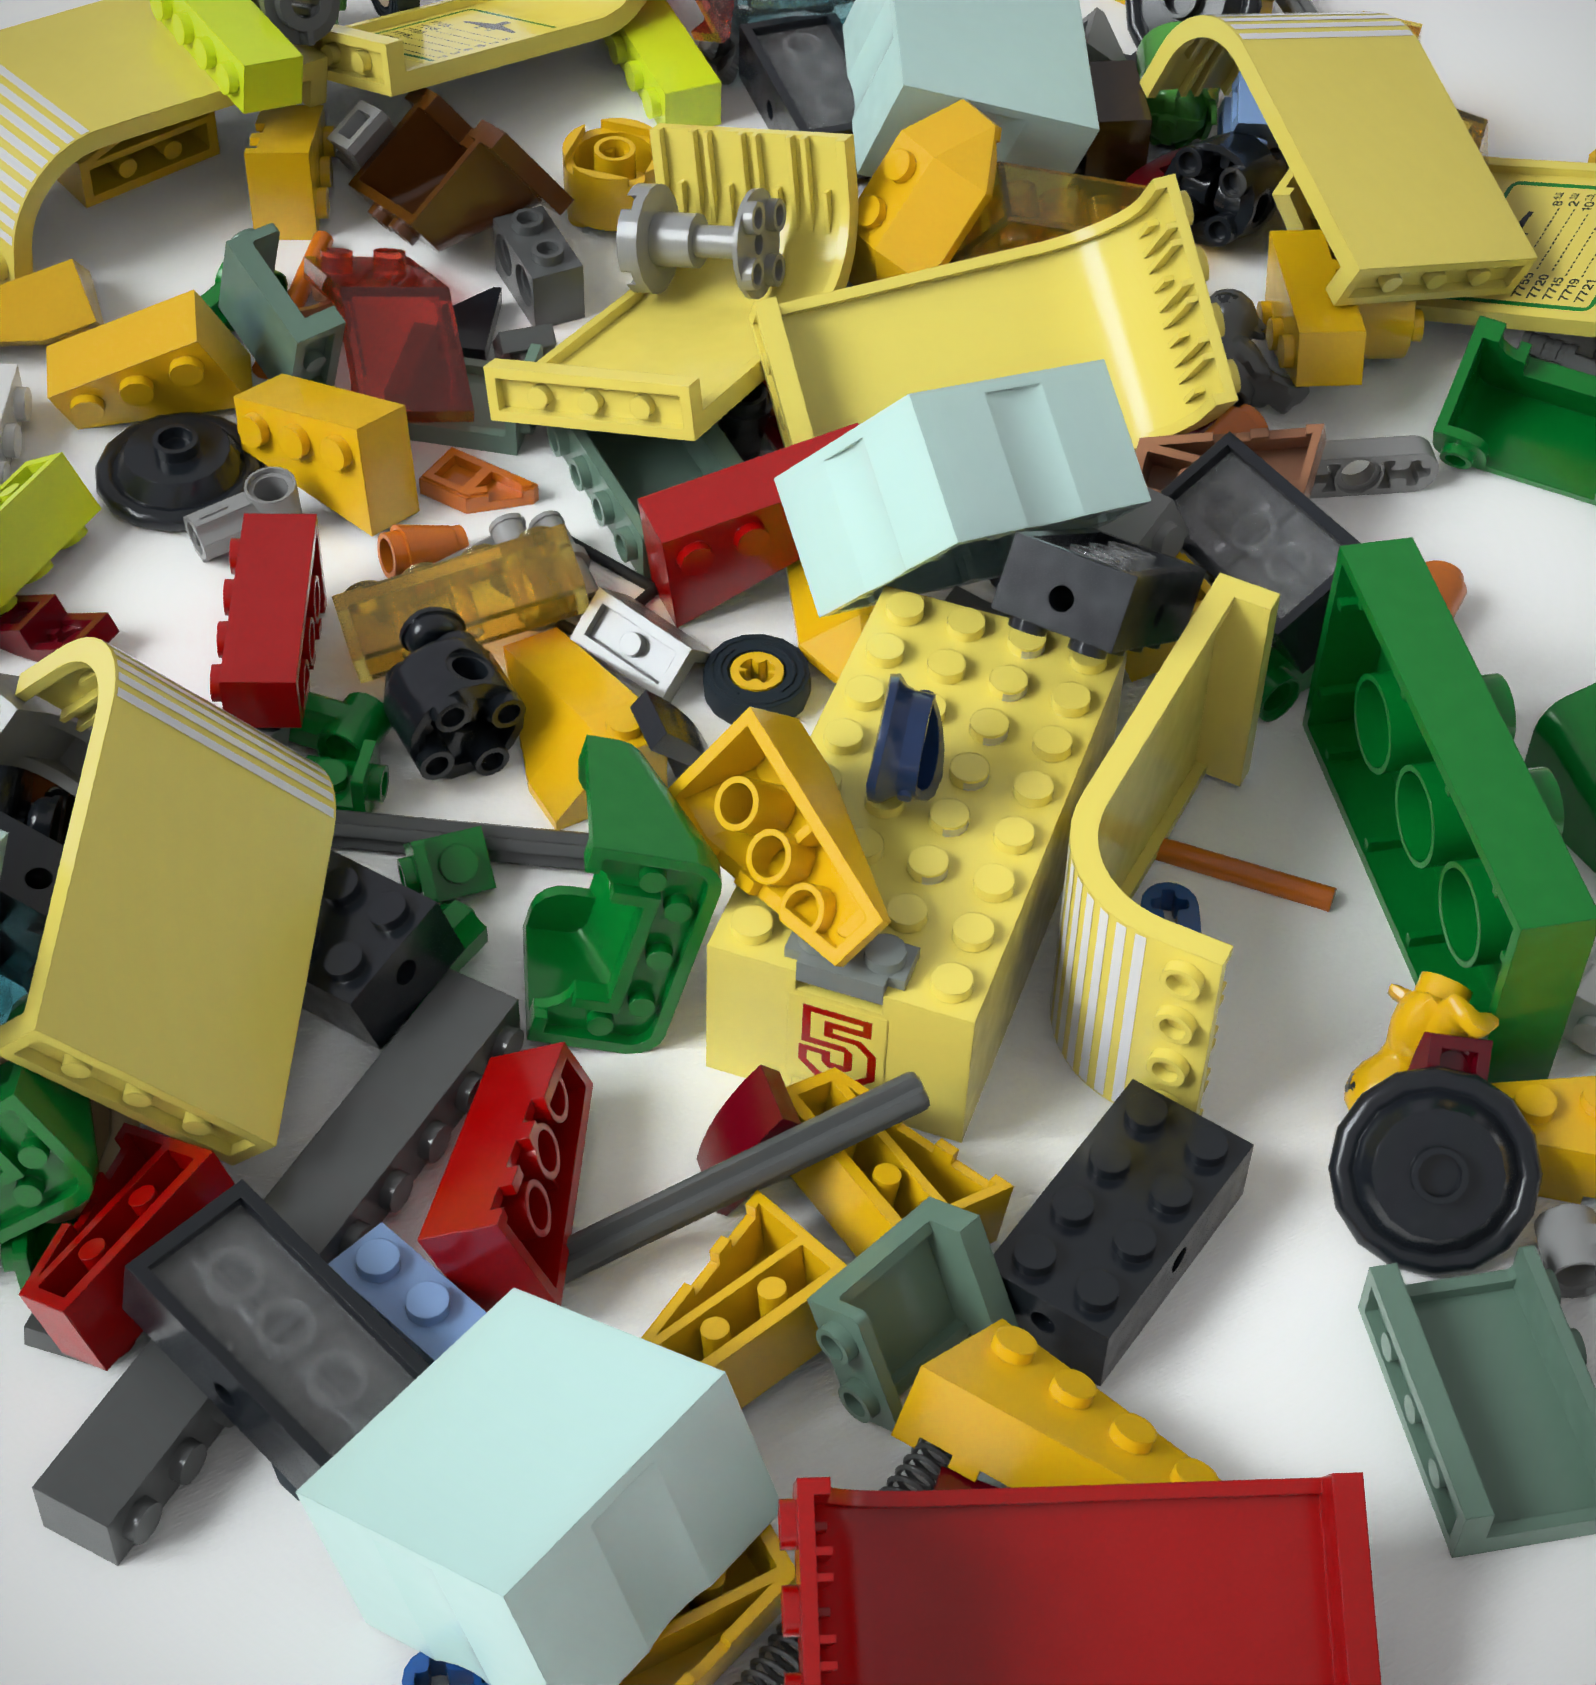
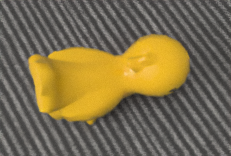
M1422 971L1414 991L1400 985L1391 984L1387 994L1398 1004L1390 1020L1386 1042L1376 1054L1362 1061L1350 1073L1344 1093V1101L1348 1111L1363 1092L1396 1072L1408 1070L1424 1032L1483 1038L1499 1026V1018L1492 1013L1478 1012L1469 1003L1473 995L1469 988L1437 973Z

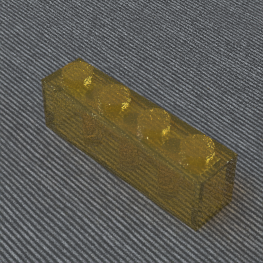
M564 523L553 527H532L522 532L518 538L496 545H475L466 549L460 556L442 562L417 563L407 568L403 574L378 582L374 580L360 581L348 587L345 592L332 596L348 651L361 684L386 676L387 672L394 665L403 661L411 653L401 645L399 633L405 621L420 609L443 607L455 611L463 618L466 632L472 634L477 643L482 646L583 614L589 605L586 586Z

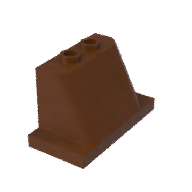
M428 88L411 91L404 97L412 108L348 183L354 191L371 205L367 211L368 214L389 232L394 231L412 247L419 240L438 253L493 227V218L511 214L523 208H533L539 204L561 216L574 201L505 131L483 119L475 128H472L439 94Z

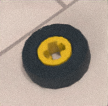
M749 634L726 640L710 653L703 669V687L706 703L716 716L731 725L749 707L796 717L804 710L811 693V675L808 660L798 647L783 638L766 634Z

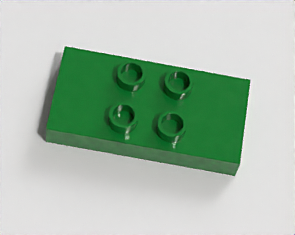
M1413 537L1342 545L1339 547L1302 722L1303 729L1415 986L1422 971L1443 975L1461 983L1473 992L1469 1003L1478 1012L1492 1013L1499 1018V1026L1494 1031H1491L1483 1038H1478L1493 1041L1488 1074L1489 1083L1548 1079L1596 938V905L1562 838L1564 807L1559 785L1548 768L1543 766L1527 768L1514 742L1516 711L1510 687L1505 678L1499 673L1481 675Z

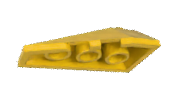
M73 259L0 285V347L51 345L104 324L90 271Z
M558 627L503 646L508 679L526 707L519 741L524 757L528 791L555 830H561L588 819L586 790L582 788L578 779V759L586 735L621 740L634 745L642 752L668 788L667 757L650 750L630 709V706L639 697L586 651L569 639Z
M749 707L668 788L713 850L720 866L735 878L733 883L748 895L757 896L779 914V920L834 966L844 967L891 923L832 771L799 718Z

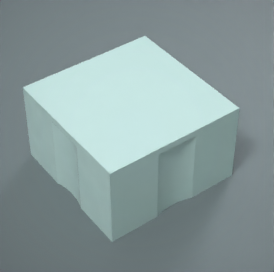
M855 0L843 24L847 77L853 90L855 103L852 128L857 174L872 177L901 130L964 99L1002 128L1000 142L996 144L997 167L993 196L988 203L1049 215L1100 130L1079 0Z
M1104 359L910 393L774 478L819 618L874 606L885 585L916 594H923L954 588L956 585L962 586L1001 577L1016 532L1080 528L1098 529L1151 502Z
M514 1287L296 1491L299 1500L365 1622L419 1652L421 1651L435 1661L455 1664L472 1671L489 1685H619L650 1652L657 1638L675 1615L700 1593L712 1586L778 1516V1499H780L725 1371Z

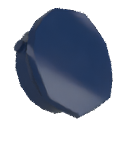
M901 673L890 674L866 782L867 800L877 804L893 797H897L898 800L910 802L912 799L928 801L935 796L941 782L945 750L943 726L936 702V694L929 690H915L906 683Z

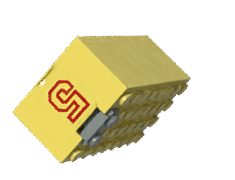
M885 585L810 737L832 771L891 923L844 967L834 966L779 920V914L757 896L748 895L736 885L707 944L706 1067L747 1078L761 1064L779 1071L786 1087L836 1067L869 1090L906 1072H914L925 1087L929 1096L930 1106L927 1110L904 1120L903 1124L913 1129L962 1143L1064 888L1063 882L1065 880L1064 873L1066 871L1065 864L1068 854L1069 830L1074 809L1114 743L1127 651H1125L1124 656L1107 653L1105 660L1088 657L1069 649L1067 646L1070 638L1059 633L1047 630L1045 637L1031 635L1009 626L1010 618ZM901 673L910 687L918 691L929 690L936 694V702L941 715L944 735L943 776L935 796L928 801L912 799L910 802L898 800L897 797H893L877 804L867 800L866 782L890 674Z

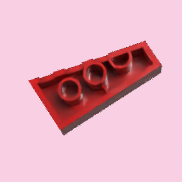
M858 423L637 499L651 579L655 583L658 595L677 628L800 560L774 478L857 427Z
M244 513L240 538H231L230 571L235 576L234 579H225L223 585V608L225 616H228V621H218L217 654L219 658H222V663L211 665L212 702H222L223 710L254 728H302L310 690L309 670H314L316 660L315 640H320L322 631V618H319L320 613L326 612L327 607L317 514Z
M565 1042L495 1056L489 1059L417 1239L418 1243L445 1277L486 1312L513 1287L559 1306L562 1305L569 1249L566 1244L573 1229L593 1091V1082Z

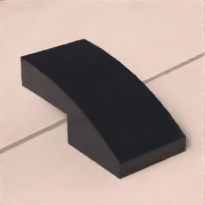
M645 690L630 706L650 750L667 757L676 779L709 748L701 732L688 716L662 697Z

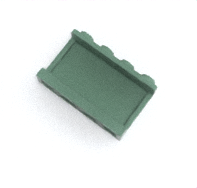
M717 423L696 441L547 426V436L556 457L563 456L569 465L571 479L575 488L579 492L585 490L590 498L593 513L598 524L601 527L608 526L621 560L624 563L630 561L636 572L650 580L652 579L637 499L744 462Z
M1535 1245L1519 1247L1513 1265L1508 1269L1407 1285L1404 1283L1397 1263L1369 1267L1359 1301L1358 1310L1451 1558L1596 1534V1388L1586 1366L1587 1354L1583 1338L1576 1328L1569 1327L1560 1306L1561 1292L1557 1277L1550 1268H1544Z

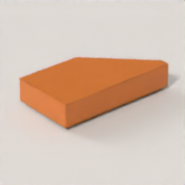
M453 447L419 478L420 494L466 514L532 505L539 500L538 484Z

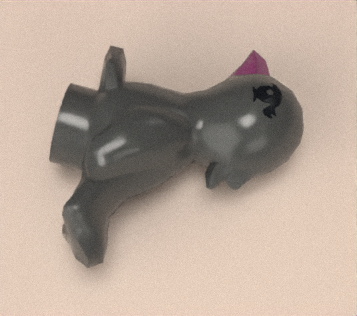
M1236 289L1215 291L1210 296L1211 303H1218L1223 313L1225 334L1221 339L1226 357L1235 361L1241 380V390L1237 393L1238 401L1233 406L1240 407L1243 404H1248L1256 408H1263L1268 404L1280 414L1287 413L1293 406L1300 404L1310 392L1309 387H1295L1292 379L1270 369L1260 349L1252 341V339L1263 341L1266 338V335L1262 332L1266 329V325L1258 316L1253 301L1243 292Z

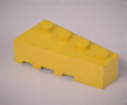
M1003 1318L921 1365L891 1433V1436L914 1449L922 1438L951 1454L952 1458L948 1468L973 1482L983 1472L1010 1488L1222 1481L1209 1465L1188 1456L1157 1433L1154 1426L1148 1420L1127 1411L1096 1388L1095 1383L1087 1375L1069 1368L1039 1346L1029 1332L1011 1325Z

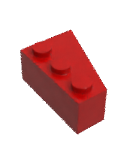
M125 1122L114 1138L121 1149L106 1174L98 1172L90 1200L75 1225L73 1226L71 1223L61 1224L18 1294L63 1354L108 1371L119 1358L131 1350L136 1339L143 1332L137 1323L122 1309L125 1265L235 1184L213 1151Z

